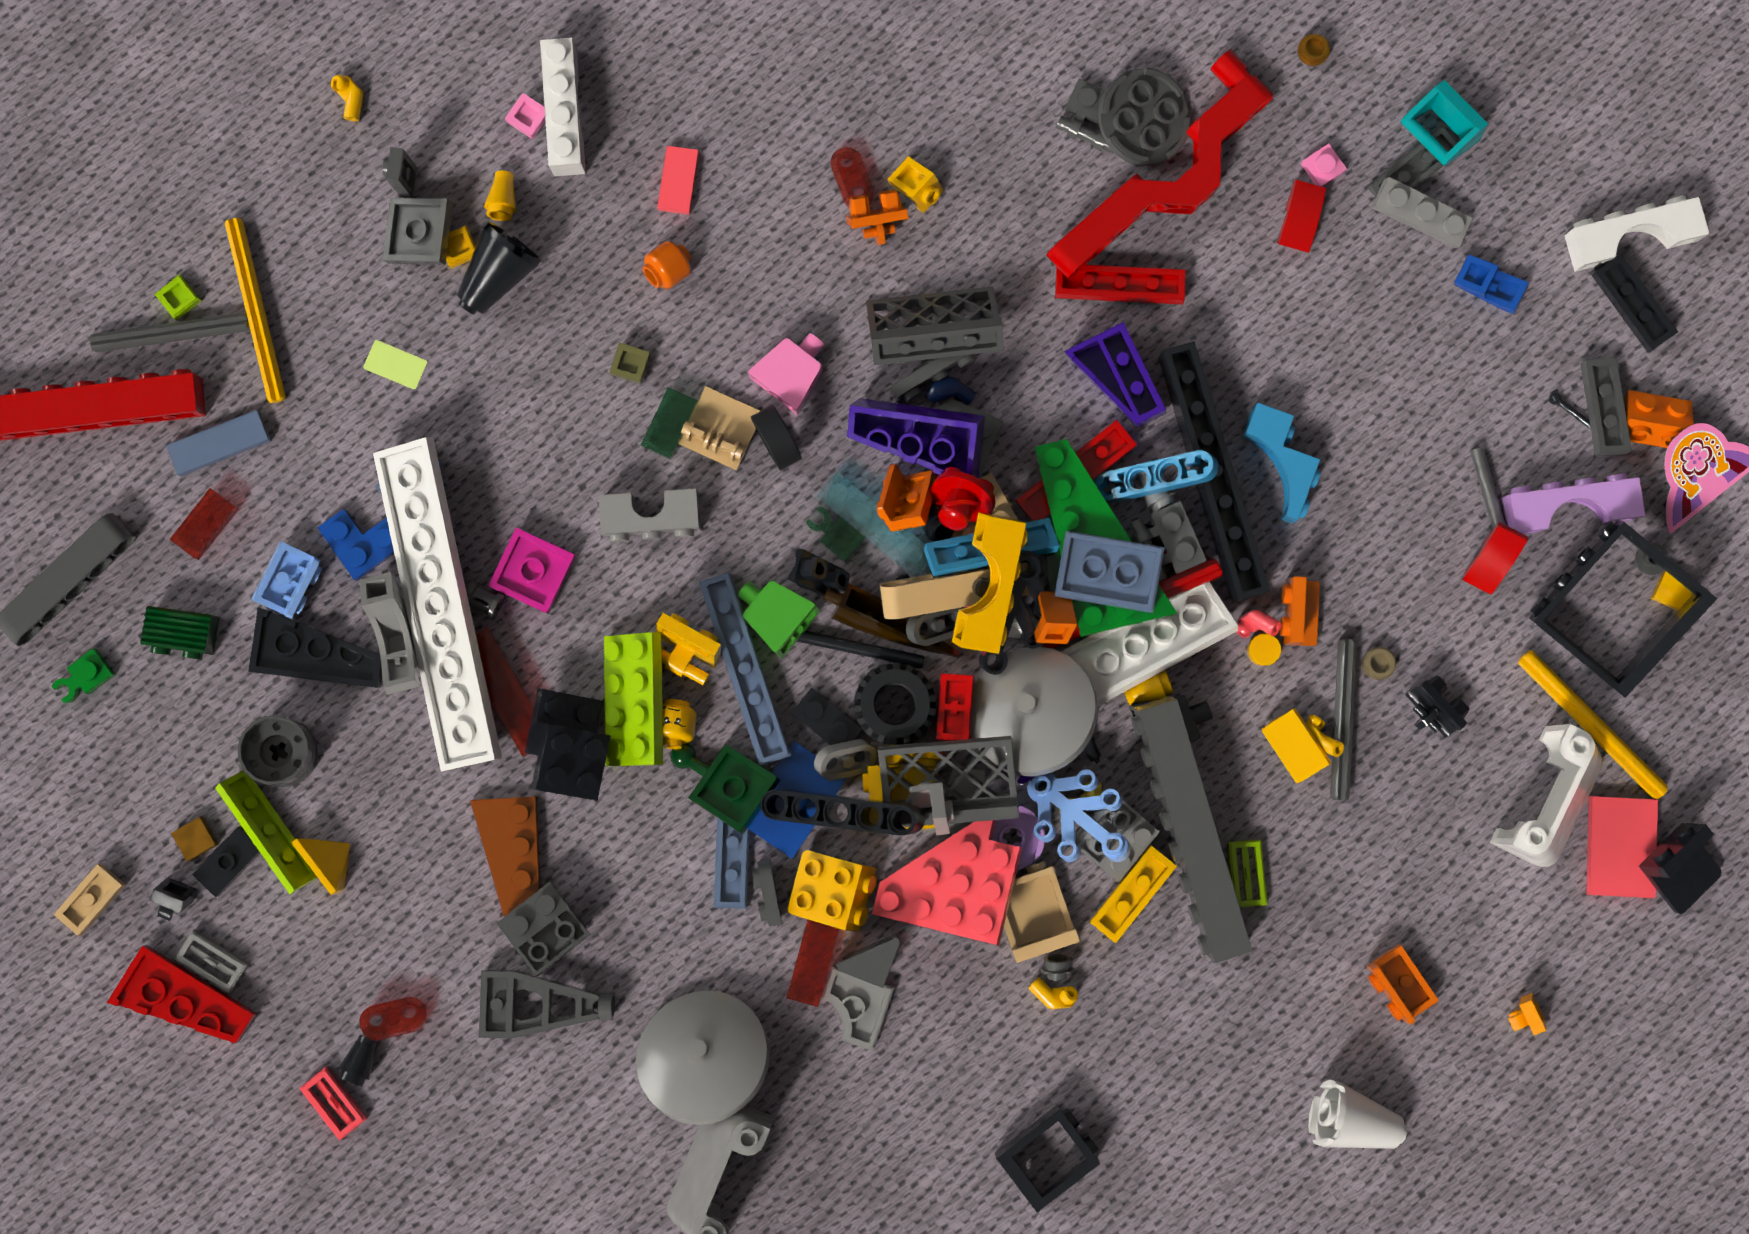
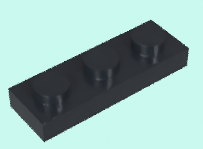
M1622 254L1591 274L1647 353L1678 333Z

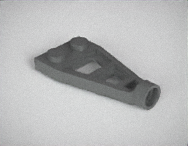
M516 970L481 971L479 1038L512 1039L596 1019L613 1020L614 993H594ZM518 990L532 991L542 997V1013L538 1017L520 1020L515 1016L516 992ZM557 994L573 997L576 1001L575 1013L568 1016H553L551 1014L552 996ZM595 1001H598V1012H595L593 1009Z

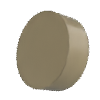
M1372 648L1362 658V669L1371 679H1386L1396 669V658L1387 648Z

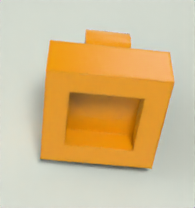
M1533 993L1520 997L1519 1006L1521 1009L1510 1013L1508 1018L1513 1030L1516 1031L1529 1025L1533 1035L1547 1031V1021Z

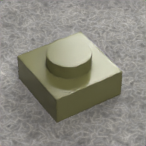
M619 342L609 372L610 375L642 384L651 353Z

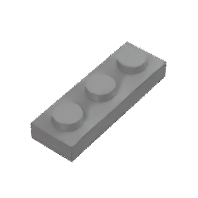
M1391 177L1384 178L1371 207L1453 248L1461 246L1473 219Z

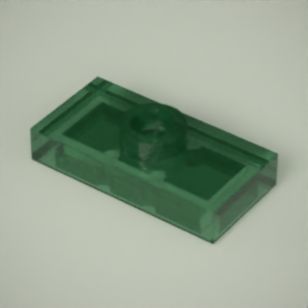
M668 387L641 446L671 460L683 435L681 433L683 425L686 421L689 422L698 401Z

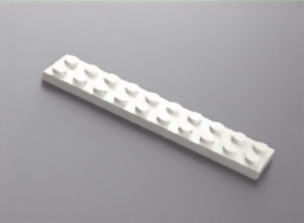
M425 437L373 453L440 770L442 772L501 759L502 755L434 438Z

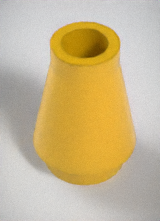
M503 170L495 172L494 181L484 204V208L487 210L486 215L493 220L509 221L512 219V215L516 213L514 174Z
M1166 670L1124 693L1131 706L1137 703L1165 698L1167 695L1173 694L1174 691Z

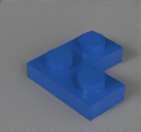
M343 509L317 527L349 574L356 581L394 555L387 518L363 534L348 511Z

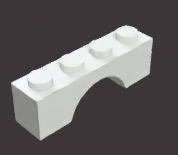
M572 38L540 40L549 168L554 176L586 174L584 141L578 107V83L580 81L577 48Z
M1683 195L1667 200L1666 205L1655 207V203L1640 206L1635 209V213L1627 215L1624 214V211H1617L1604 216L1605 220L1593 222L1592 218L1574 223V228L1564 236L1574 272L1605 265L1615 258L1620 239L1629 232L1648 233L1656 237L1666 249L1698 242L1709 234L1699 197L1687 200L1686 196Z

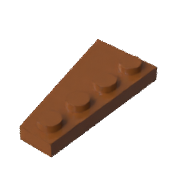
M537 796L470 800L504 917L541 889Z

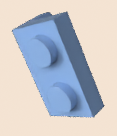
M280 541L251 600L292 619L294 613L299 614L306 603L307 596H304V593L309 583L314 585L321 573L322 568L318 566L320 560Z

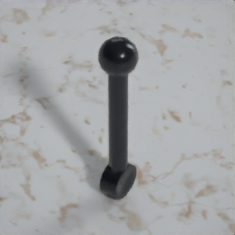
M1554 392L1550 394L1549 402L1551 404H1558L1591 430L1590 421L1563 401L1560 393Z

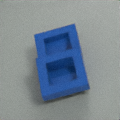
M1468 254L1454 285L1514 315L1529 287V282L1499 271V266Z

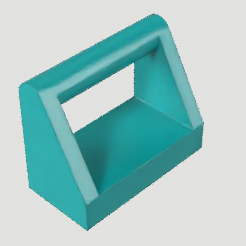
M1445 80L1435 86L1400 121L1444 167L1477 144L1489 125ZM1430 109L1461 138L1449 152L1416 120Z

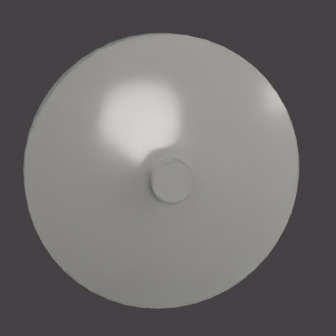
M1028 647L1020 648L1006 653L1008 664L1002 673L992 675L983 670L974 683L970 736L972 739L1011 736L1015 775H1045L1068 765L1087 746L1097 723V696L1086 672L1068 655L1046 647L1034 649ZM1005 746L991 747L984 756L998 766L1006 757ZM1007 765L1003 768L1005 772H1008Z
M717 991L692 992L667 1003L651 1018L645 1027L636 1054L638 1079L644 1093L652 1104L671 1119L693 1125L716 1123L738 1113L758 1093L768 1070L769 1043L758 1017L741 1000Z

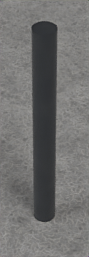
M806 630L796 641L904 665L908 664L918 668H923L925 658L924 655Z

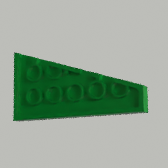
M1067 439L1035 447L1061 555L1066 531L1132 542ZM1159 584L1153 613L1072 600L1081 637L1177 614Z

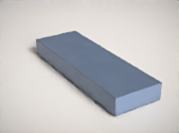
M255 410L166 446L177 475L182 477L271 442L260 411Z
M718 818L714 908L747 909L750 830L747 828L742 835Z

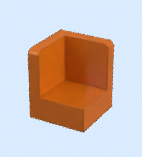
M1042 591L1039 593L1038 601L1042 617L1034 631L1036 643L1068 644L1077 626L1072 599L1055 597V592Z

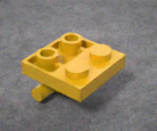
M662 613L656 623L657 633H661V640L674 647L672 653L661 648L664 668L681 678L685 675L704 685L709 674L695 667L691 662L695 658L715 669L721 658V644L717 642L718 638L704 629L698 632L688 626L689 622L677 614L672 613L670 617Z

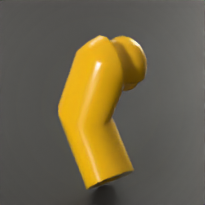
M337 74L331 79V88L346 102L343 118L358 122L363 92L352 78Z
M1314 714L1310 715L1306 725L1324 752L1334 757H1339L1344 751V744L1322 733L1321 729L1325 725L1324 720Z
M1037 977L1028 987L1049 1009L1070 1008L1078 1000V991L1073 986L1050 988L1040 977Z

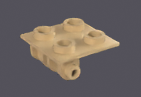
M705 386L689 422L686 421L681 430L683 435L678 444L737 471L756 431L751 416L760 412V410Z

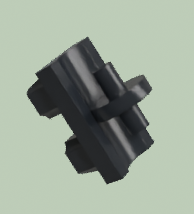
M805 549L796 550L795 566L789 574L788 580L796 583L801 588L808 589L823 597L828 587L837 592H845L850 579V573Z
M1438 675L1411 688L1405 695L1415 705L1412 710L1420 717L1414 724L1418 730L1428 725L1434 733L1440 731L1446 738L1453 732L1460 731L1465 727L1467 722L1464 718L1470 708L1461 699L1456 698L1448 703L1441 696L1447 690V684Z

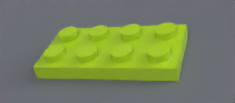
M648 632L604 636L605 735L611 736L606 766L663 765L661 633Z

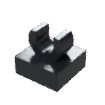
M168 877L153 889L150 901L160 905L157 916L170 921L173 913H181L194 902L198 889Z

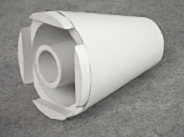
M1329 1079L1323 1082L1320 1088L1325 1090L1321 1097L1314 1096L1309 1113L1308 1127L1309 1133L1315 1134L1316 1140L1312 1141L1316 1145L1335 1148L1395 1149L1406 1139L1407 1127L1400 1115L1339 1081Z

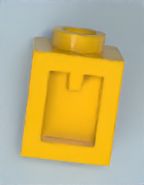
M909 156L887 179L893 188L912 200L916 208L922 213H925L931 205L935 204L944 191L935 174Z

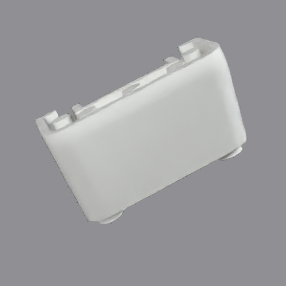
M1572 724L1545 726L1539 741L1544 743L1549 750V758L1546 763L1561 771L1538 819L1526 822L1518 821L1517 825L1512 829L1496 828L1490 841L1491 844L1540 867L1551 866L1560 858L1603 765L1601 754L1591 735Z

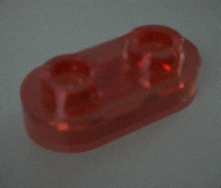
M843 147L838 149L832 155L830 164L844 204L849 208V199L854 197L852 190L861 188L864 191L862 195L868 196L870 206L874 198V190L861 155L853 148ZM846 158L850 159L852 165L843 167L840 164L841 161Z
M406 997L367 1007L360 1016L359 1025L363 1035L368 1039H387L420 1030L427 1020V1011L421 1000L415 997ZM406 1009H414L416 1011L415 1015L412 1018L404 1017L403 1013ZM374 1016L382 1018V1022L378 1026L371 1025L370 1020Z

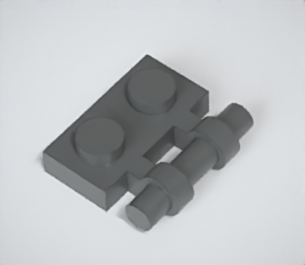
M1078 79L1065 107V111L1076 116L1073 121L1061 116L1056 128L1067 132L1066 136L1074 140L1078 137L1093 144L1094 149L1099 151L1105 149L1114 154L1105 142L1101 130L1096 132L1082 125L1084 120L1099 125V103L1105 90L1082 79Z
M1181 501L1152 513L1151 517L1155 526L1150 529H1146L1142 518L1130 523L1134 532L1132 538L1136 543L1153 545L1151 540L1159 536L1161 537L1167 553L1162 558L1158 582L1168 578L1163 568L1167 564L1172 563L1176 574H1179L1207 562V558Z

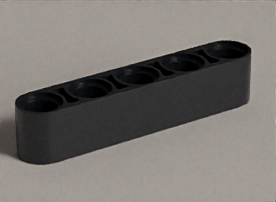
M789 789L770 790L763 795L760 802L762 813L769 819L899 836L915 834L923 828L925 823L923 811L913 804ZM778 796L783 798L785 804L784 810L781 813L775 807V801ZM809 800H812L816 805V811L812 817L806 811V805ZM841 803L846 806L848 812L844 821L837 815V809ZM872 807H875L879 812L880 818L876 825L872 824L869 820L868 814ZM904 811H907L912 818L911 826L908 829L904 828L900 822L901 814Z

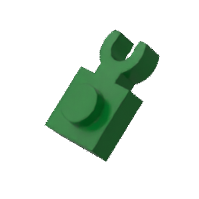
M93 648L67 667L72 676L68 679L60 678L56 680L51 687L54 690H59L64 685H67L69 693L61 700L63 703H71L78 698L81 689L85 694H91L116 674L98 649Z

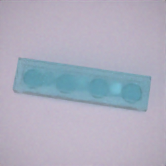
M837 472L817 495L823 503L912 577L919 576L927 567L928 561L924 552L925 544L907 529L891 532L884 520L879 517L877 504L840 473Z

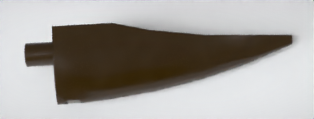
M848 583L843 593L828 587L823 597L824 600L836 605L831 619L854 629L907 647L958 657L959 655L958 650L944 641L929 646H922L911 642L906 634V625L909 619H885L882 600Z

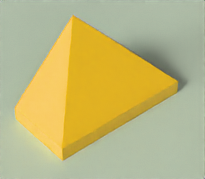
M296 838L291 842L330 895L339 894L344 890L350 851L349 843L311 838Z

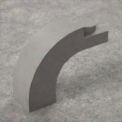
M391 572L360 579L361 606L371 622L377 639L384 690L389 695L420 687L419 667L405 601Z

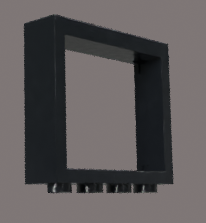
M1618 519L1615 523L1610 521L1598 533L1600 540L1592 549L1587 546L1575 559V562L1578 564L1570 573L1565 571L1555 580L1552 585L1555 588L1547 598L1542 596L1534 603L1530 609L1533 614L1529 619L1626 698L1718 598L1627 523ZM1622 535L1693 593V595L1623 671L1615 677L1545 618Z

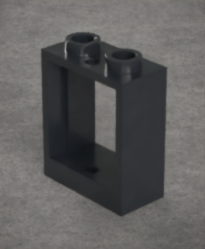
M1058 1105L995 1152L998 1162L1037 1213L1101 1164L1096 1157V1154L1100 1152L1089 1135L1084 1138L1081 1137L1075 1129L1080 1125L1068 1108L1062 1112ZM1059 1121L1086 1159L1041 1194L1014 1158V1155Z

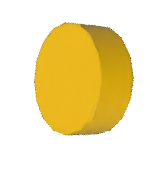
M1259 634L1249 641L1247 654L1254 664L1269 666L1279 659L1281 645L1274 636Z

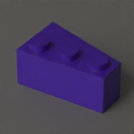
M1124 322L1064 351L1066 356L1137 428L1167 414L1166 408Z

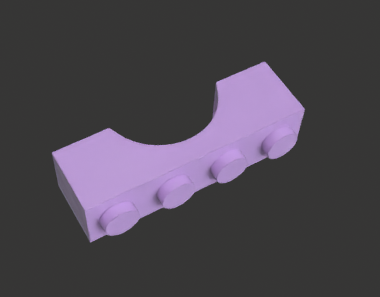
M1627 473L1607 476L1606 482L1595 483V478L1575 480V486L1563 487V482H1554L1542 485L1543 490L1531 491V486L1510 489L1511 494L1501 498L1505 525L1522 534L1541 532L1549 528L1551 518L1557 508L1563 503L1569 502L1587 506L1596 513L1602 524L1609 523L1610 521L1616 522L1618 519L1629 521L1644 517L1646 515L1640 478L1628 479Z

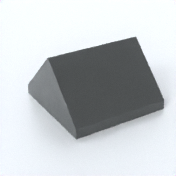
M892 934L837 959L836 967L838 971L883 988L900 945L898 934Z

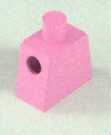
M811 333L806 336L799 346L790 339L785 338L748 371L749 377L798 415L823 371L822 364L814 358L823 348L824 343Z

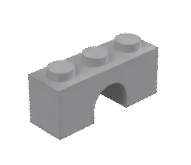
M696 488L664 490L663 509L656 516L649 518L637 514L635 497L632 493L599 495L601 535L609 537L610 542L629 541V536L642 535V540L662 539L661 534L674 533L675 538H688L694 536V531H701L699 492Z

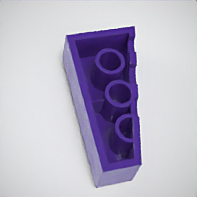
M859 398L849 408L847 437L882 452L895 454L909 463L922 465L939 475L944 473L946 468L955 467L979 479L985 416Z

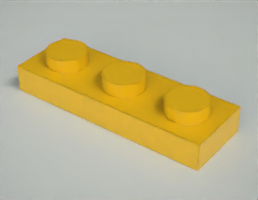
M1150 845L1089 922L1110 940L1117 943L1177 866Z

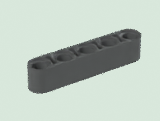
M113 513L101 517L0 612V629L16 646L29 642L134 543L136 537Z

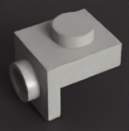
M924 782L918 786H911L909 790L912 804L919 808L932 807L936 835L950 834L948 821L955 820L952 800L946 801L943 783Z

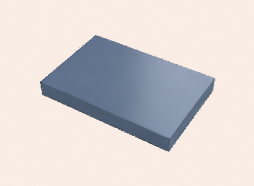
M1066 531L1054 596L1153 613L1164 547Z

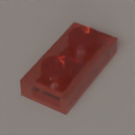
M209 488L170 540L194 559L199 560L239 509L215 490Z

